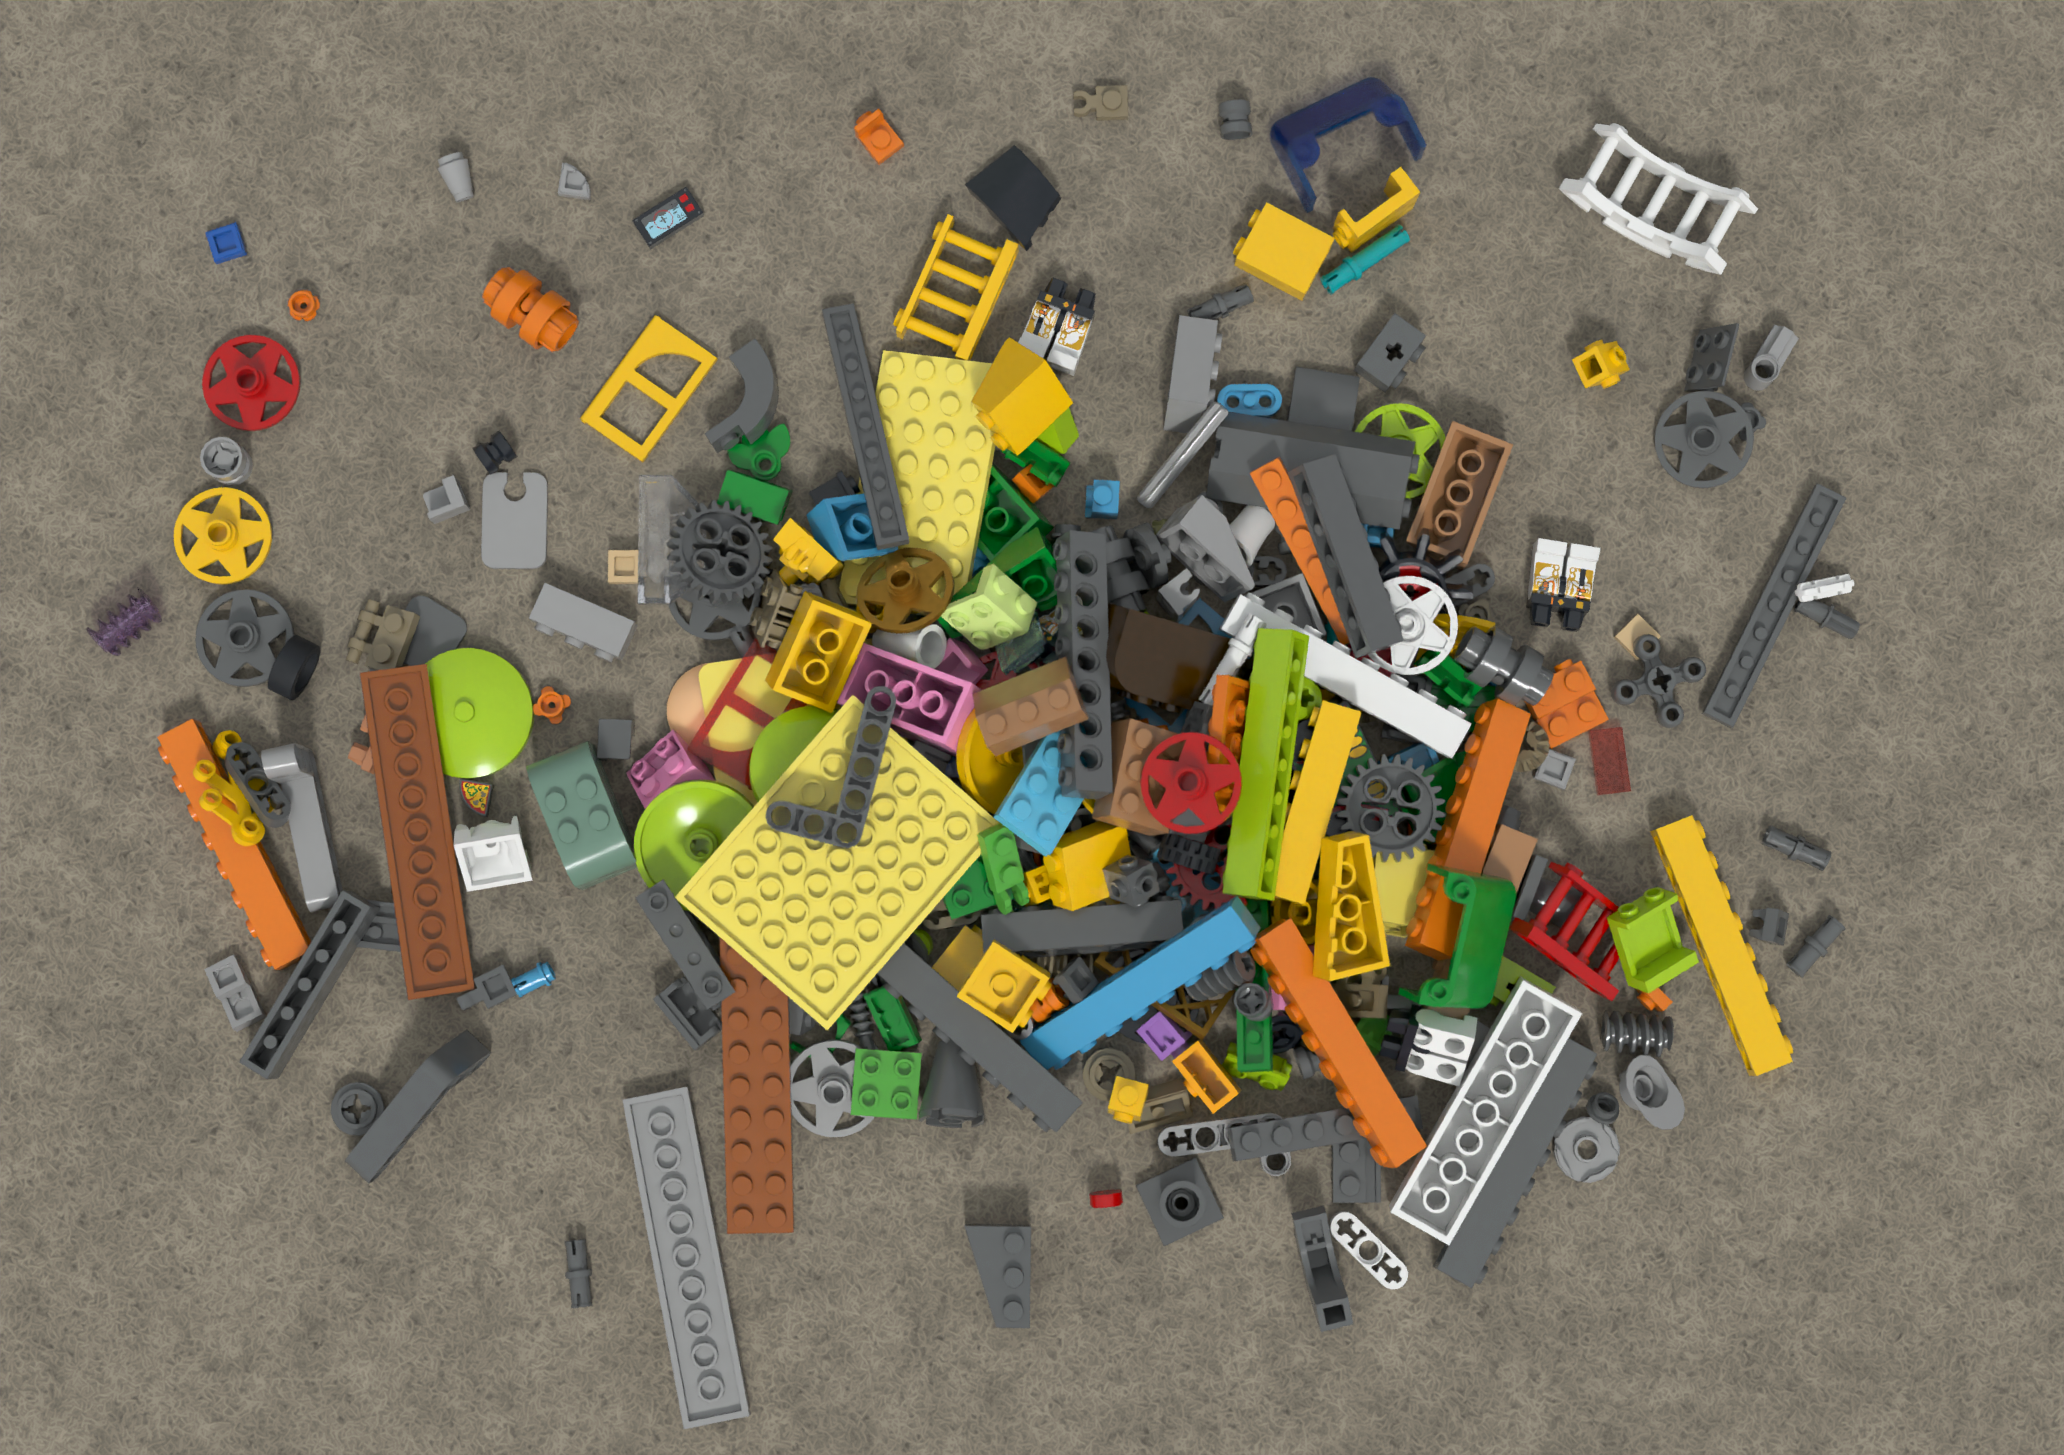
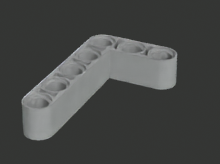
M297 743L262 750V765L267 778L281 784L282 791L291 805L288 820L307 907L310 912L332 908L343 889L337 861L335 860L336 856L314 755L311 749Z

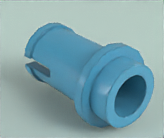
M538 962L536 968L511 979L512 985L518 987L515 988V991L520 998L545 984L547 986L552 985L551 981L555 980L556 976L548 962L543 964Z

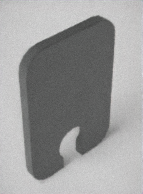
M426 596L414 597L408 603L405 610L416 613L420 616L403 664L408 666L425 664L439 654L457 649L467 633L466 622L460 616Z

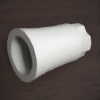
M1246 505L1230 524V528L1248 568L1252 565L1263 542L1275 527V520L1268 508Z
M933 624L918 631L903 634L888 633L877 629L872 639L874 647L933 669L942 662L947 647L944 631L938 625Z

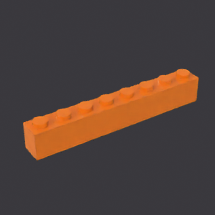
M1498 698L1482 703L1474 716L1476 724L1473 733L1465 744L1466 755L1464 762L1457 770L1455 776L1457 784L1454 793L1447 801L1445 807L1447 815L1444 824L1441 826L1442 829L1436 835L1437 846L1434 856L1430 858L1428 863L1476 873L1482 872L1531 716L1530 713ZM1426 866L1427 878L1416 898L1418 906L1414 917L1410 920L1406 929L1408 937L1405 946L1438 961L1452 959L1464 904L1450 900L1443 890L1445 877L1428 871Z
M190 719L158 736L157 738L161 744L158 747L159 754L167 765L171 764L176 773V775L172 776L173 781L181 793H186L190 804L187 805L188 811L195 822L200 821L205 831L201 834L203 841L210 851H215L219 859L216 866L221 876L225 880H230L234 888L231 891V896L239 909L244 908L249 918L245 921L246 926L254 938H259L263 949L260 950L263 960L268 967L273 966L275 970H284L299 962L312 941L262 842L260 841L251 846L239 845L232 837L231 825L212 811L204 810L199 804V799L206 789L212 788L207 783L196 780L193 776V769L200 760L211 761L216 767L215 773L230 783L229 777L218 756L214 753L213 746L201 722ZM200 768L203 773L209 774L206 769ZM222 795L221 803L236 812L235 804ZM206 797L209 802L215 803L213 798Z
M1291 918L1280 919L1258 933L1255 937L1256 943L1250 950L1254 960L1260 966H1264L1270 976L1268 977L1270 987L1276 994L1282 996L1286 1003L1285 1011L1294 1023H1298L1303 1031V1042L1310 1051L1316 1053L1320 1060L1319 1068L1328 1080H1332L1338 1090L1336 1096L1339 1102L1346 1109L1349 1108L1355 1118L1353 1125L1362 1137H1366L1371 1145L1370 1153L1373 1159L1380 1166L1397 1168L1426 1148L1425 1141L1330 982L1313 976L1314 956Z

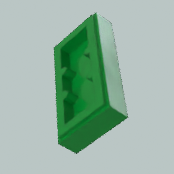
M883 986L866 992L863 995L889 1051H900L922 1041L902 995L896 999Z

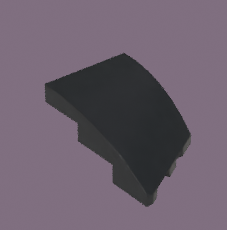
M1015 145L965 184L969 192L987 208L990 215L1006 228L1011 238L1026 251L1032 246L1031 237L1037 228L1044 227L1049 214L1061 200L1059 193L1047 178Z

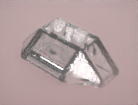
M639 475L638 605H671L687 591L689 586L687 581L680 584L677 583L682 575L680 572L670 571L676 564V561L667 559L668 554L673 549L667 547L666 544L671 538H674L669 533L674 526H677L675 522L679 517H685V512L690 507L696 511L699 503L672 475ZM700 529L701 535L706 538V530ZM696 560L698 566L705 570V562Z

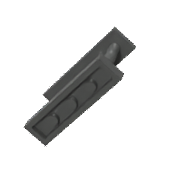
M663 879L635 898L707 1010L712 1008L713 1011H716L721 1007V1001L736 991L720 968V957L690 911L683 910Z

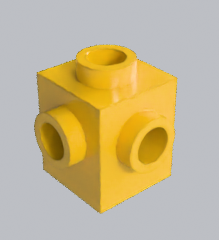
M1598 340L1587 345L1584 348L1586 352L1572 359L1585 389L1602 385L1603 389L1611 387L1621 381L1620 375L1630 370L1626 362V354L1619 347L1617 341L1604 344L1602 340Z

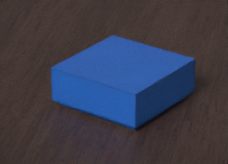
M236 222L205 232L216 264L248 255Z

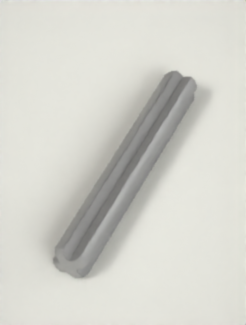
M1213 402L1138 494L1137 500L1144 507L1152 508L1228 415V410L1221 403Z

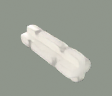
M1842 574L1799 583L1797 590H1795V596H1798L1799 601L1807 602L1814 599L1850 593L1852 586H1854V580H1851L1850 575Z

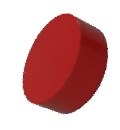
M1103 1190L1089 1193L1090 1206L1093 1208H1109L1122 1205L1123 1203L1122 1190Z

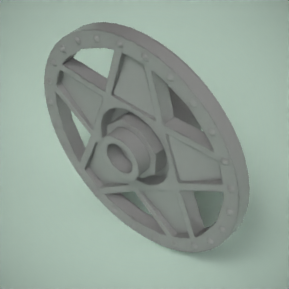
M824 1040L804 1049L791 1064L792 1115L803 1127L815 1134L825 1137H844L862 1130L875 1117L860 1116L864 1118L854 1125L834 1129L843 1112L851 1114L855 1058L840 1064L828 1048H841L854 1053L855 1049L863 1048L845 1040ZM811 1055L813 1075L793 1082L797 1068ZM795 1101L816 1105V1125L802 1115Z

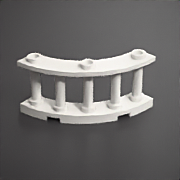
M1596 123L1593 129L1605 142L1585 177L1579 180L1565 178L1559 189L1584 211L1589 212L1592 208L1605 217L1602 221L1604 225L1639 245L1667 258H1670L1672 253L1686 258V265L1721 275L1727 263L1718 255L1717 247L1736 213L1742 211L1755 214L1758 210L1749 200V194L1737 187L1729 189L1709 183L1686 173L1684 168L1676 163L1663 161L1628 136V131L1621 125L1615 123L1610 125ZM1616 149L1630 159L1631 162L1611 197L1606 198L1596 190L1597 186L1595 183ZM1641 168H1644L1662 178V181L1643 215L1635 217L1623 210L1621 204ZM1673 186H1676L1695 195L1675 232L1669 234L1654 227L1653 221ZM1707 201L1725 207L1706 242L1698 244L1686 240L1688 233Z

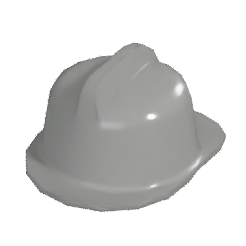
M1639 1055L1633 1058L1627 1070L1619 1075V1091L1622 1100L1632 1109L1639 1110L1657 1128L1670 1130L1678 1126L1684 1117L1685 1111L1683 1098L1679 1090L1656 1059L1649 1055Z

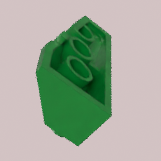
M993 462L978 540L979 549L990 561L1010 543L1032 529L1038 527L1043 535L1046 536L1054 528L1040 510L1021 493L1018 487Z
M1038 527L1010 543L986 565L994 564L1037 602L1035 609L1039 608L1040 612L1057 605V591L1054 589L1057 567L1053 556V547ZM983 569L953 595L950 603L976 593ZM941 616L937 619L952 639L962 636L959 631Z

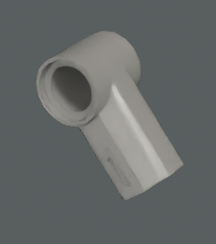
M1773 325L1752 362L1745 369L1744 381L1750 389L1755 391L1766 389L1778 377L1781 367L1799 339L1793 331L1785 326ZM1755 367L1764 368L1768 378L1759 377Z

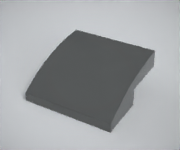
M1296 367L1287 421L1352 431L1360 377Z

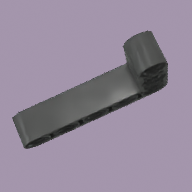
M877 686L871 689L866 696L836 814L787 801H776L766 811V820L771 828L843 848L853 847L860 842L896 707V697L891 689L885 686ZM879 692L887 694L891 700L889 708L885 711H877L871 705L872 697ZM876 725L881 729L882 738L878 743L869 744L863 739V731L867 726ZM860 758H868L873 762L874 770L867 777H861L855 773L854 765ZM858 790L864 794L866 799L861 809L853 810L847 806L846 796L850 791ZM785 806L790 810L791 819L784 826H778L772 820V812L776 807ZM810 815H819L824 821L823 830L818 834H810L805 829V820ZM851 823L856 827L857 836L852 842L844 843L838 838L837 830L840 825Z
M465 1030L431 1054L347 1156L345 1162L367 1183H372L391 1163L446 1093L476 1071L490 1056L491 1051L468 1030Z

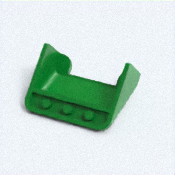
M1428 863V871L1445 877L1443 882L1445 895L1454 902L1464 904L1447 979L1429 978L1422 983L1419 991L1400 987L1398 994L1417 1004L1432 1007L1483 1008L1491 1002L1494 995L1516 899L1515 886L1511 881L1502 877Z

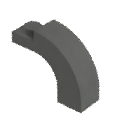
M753 339L729 356L734 368L744 380L745 394L741 405L733 414L705 433L708 441L717 453L734 447L743 435L750 444L754 443L766 431L775 415L779 397L778 381L765 351L756 339Z
M1324 1205L1291 1213L1304 1278L1320 1331L1324 1332L1353 1325L1349 1299L1338 1269Z

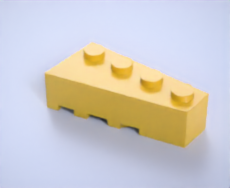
M1350 831L1321 838L1313 976L1326 981H1333L1389 967L1390 962L1369 835Z

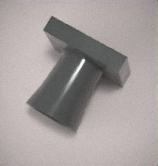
M1538 855L1531 856L1516 893L1511 917L1512 921L1515 917L1525 921L1529 911L1537 915L1557 885V882L1542 877L1548 859ZM1571 886L1549 922L1561 928L1582 893Z
M1196 1157L1136 1185L1164 1246L1224 1218ZM1178 1197H1185L1188 1204L1186 1208L1181 1210L1176 1208L1175 1201Z

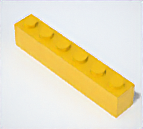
M1324 700L1320 708L1313 707L1308 724L1314 727L1311 740L1304 738L1299 754L1300 758L1305 759L1301 771H1294L1289 788L1294 790L1295 793L1292 803L1287 802L1286 824L1283 832L1275 897L1300 905L1305 904L1321 850V838L1325 837L1361 711Z

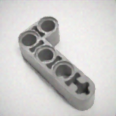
M1261 1113L1168 1126L1159 1132L1157 1145L1162 1153L1173 1157L1231 1149L1227 1128H1230L1234 1123L1248 1125L1264 1122L1269 1118L1277 1120L1282 1119V1117L1275 1113ZM1208 1127L1213 1131L1214 1139L1210 1145L1201 1146L1197 1143L1196 1133L1200 1128ZM1190 1129L1189 1139L1193 1146L1192 1149H1187L1186 1142L1176 1144V1150L1171 1151L1168 1145H1163V1140L1168 1138L1169 1132H1174L1175 1137H1186L1184 1130ZM1290 1152L1281 1153L1284 1163L1277 1170L1269 1169L1266 1164L1267 1156L1258 1157L1261 1168L1272 1176L1285 1174L1291 1166Z

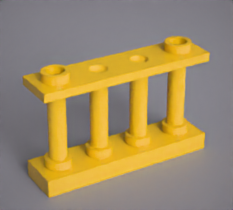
M947 214L944 223L939 221L932 235V239L936 240L906 309H899L893 326L897 327L896 334L900 339H903L907 329H910L953 347L952 351L956 352V359L971 361L1018 255L1019 244L1007 239L1003 248L999 246L997 249L953 231L954 216ZM946 242L991 260V264L995 266L991 276L985 275L983 278L939 259ZM933 271L978 289V293L982 294L978 305L972 304L970 307L926 288ZM920 300L966 318L965 322L969 323L965 335L959 333L957 336L913 317Z

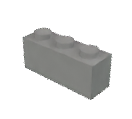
M544 583L529 616V619L536 623L535 630L551 637L554 632L566 636L565 643L581 650L585 644L596 649L595 656L612 662L614 657L623 660L638 626L633 620L547 583Z

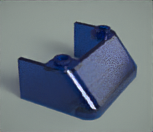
M1375 77L1365 78L1283 117L1273 124L1269 135L1270 142L1306 213L1313 210L1317 199L1303 171L1313 166L1319 158L1320 147L1316 139L1370 113H1373L1376 120L1383 126H1397L1414 161L1416 162L1421 159L1427 144L1405 101L1382 80Z

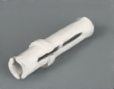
M1248 613L1235 638L1230 639L1228 643L1230 647L1198 700L1213 706L1212 690L1216 684L1217 675L1236 677L1248 656L1251 657L1254 652L1252 648L1257 639L1258 628H1265L1266 622Z

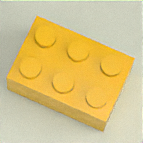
M804 591L765 681L776 692L832 713L872 623L859 612Z

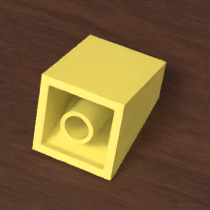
M1424 844L1426 850L1422 853L1415 847L1413 848L1414 858L1409 859L1402 852L1401 861L1398 863L1395 862L1392 854H1389L1385 863L1381 862L1380 853L1377 852L1373 857L1386 935L1408 937L1406 929L1410 920L1415 915L1418 906L1416 898L1427 878L1426 866L1435 852L1427 850L1428 846Z

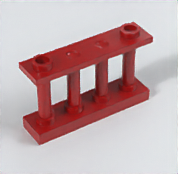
M1551 861L1548 867L1559 875L1561 879L1535 919L1531 918L1529 922L1515 917L1509 929L1591 992L1613 1001L1619 992L1617 988L1609 983L1611 979L1609 974L1619 960L1615 943H1613L1598 968L1594 967L1593 970L1589 968L1590 961L1588 959L1609 927L1607 917L1618 911L1619 907L1581 878L1584 873L1570 863L1562 866ZM1571 886H1573L1582 895L1556 936L1552 935L1549 937L1545 934L1548 930L1546 925ZM1592 903H1594L1603 912L1578 951H1573L1571 954L1567 951L1569 947L1567 942Z

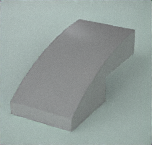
M233 954L204 969L216 998L221 1001L233 1030L238 1032L266 1018L260 1001L236 955Z

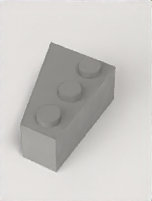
M1179 315L1163 430L1188 433L1205 413L1206 409L1214 402L1216 389H1210V380H1217L1219 361H1213L1214 352L1220 353L1222 334L1217 333L1218 320Z

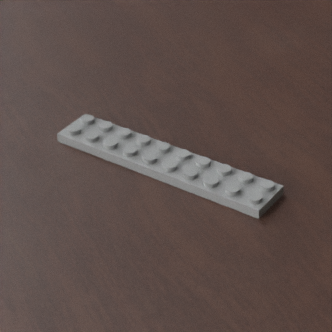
M689 1086L623 1099L683 1428L689 1429L750 1416Z

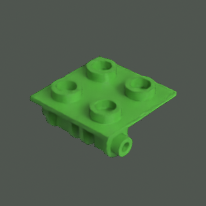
M855 1049L851 1115L917 1120L922 1053Z

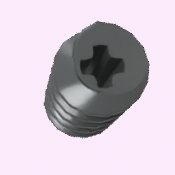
M1248 949L1243 953H1239L1236 950L1228 955L1229 960L1220 968L1212 970L1209 967L1201 972L1203 976L1196 983L1189 987L1184 985L1188 994L1197 1001H1204L1210 997L1228 993L1230 990H1236L1244 984L1252 983L1256 967L1251 951Z
M1605 1010L1601 1027L1603 1049L1608 1051L1611 1043H1615L1617 1053H1621L1624 1045L1628 1044L1630 1054H1635L1639 1045L1642 1047L1643 1055H1648L1650 1048L1654 1047L1656 1057H1661L1664 1048L1670 1051L1672 1046L1673 1019L1670 1016H1666L1661 1023L1659 1015H1652L1648 1022L1646 1014H1639L1635 1020L1632 1012H1626L1622 1019L1619 1011H1613L1609 1017L1608 1012Z

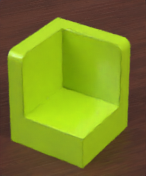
M1068 408L1036 438L1037 441L1057 454H1065L1079 437L1070 409Z

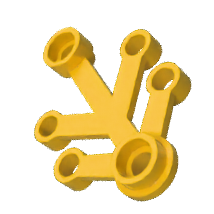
M232 730L219 733L213 742L214 753L225 760L228 748L234 743L242 742L241 737ZM235 755L234 761L240 760L239 756ZM200 760L193 769V776L196 780L205 782L212 787L206 789L199 799L200 806L206 811H212L231 825L232 837L239 845L251 846L259 843L265 834L263 823L255 812L252 814L249 802L230 773L228 772L230 783H228L215 773L216 767L211 761ZM200 768L206 769L209 774L203 773ZM252 779L248 782L249 787L255 791H259L265 784L261 779ZM222 795L235 804L236 812L221 803ZM206 797L213 798L215 803L209 802ZM270 804L269 811H268L269 813H271V812L273 811V809H274V808L271 806V804Z

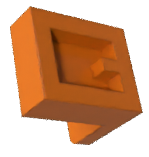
M880 109L873 113L868 111L856 121L857 125L854 127L855 136L878 165L904 147V143L886 122Z

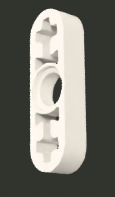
M1343 1211L1336 1213L1331 1218L1329 1223L1331 1235L1384 1287L1398 1289L1406 1283L1408 1279L1406 1266L1355 1215ZM1339 1219L1344 1221L1351 1219L1350 1228L1357 1235L1361 1229L1365 1232V1235L1355 1241L1352 1248L1348 1245V1242L1353 1239L1346 1233L1341 1235L1337 1233L1339 1229L1337 1221ZM1364 1241H1373L1377 1245V1255L1371 1260H1365L1359 1254V1247ZM1384 1253L1389 1256L1388 1259L1384 1260L1389 1267L1395 1268L1399 1266L1400 1268L1397 1273L1400 1279L1397 1282L1392 1279L1386 1282L1384 1278L1387 1276V1273L1382 1267L1378 1266L1376 1271L1372 1269L1373 1265L1381 1261Z

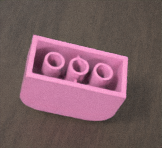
M863 643L837 703L843 706L854 695L864 704L866 696L871 689L877 686H885L891 689L896 697V707L890 727L896 733H900L902 737L913 741L918 740L956 757L962 727L974 708L973 694L982 690L971 682ZM879 692L871 699V705L877 711H885L891 704L890 697L885 693Z

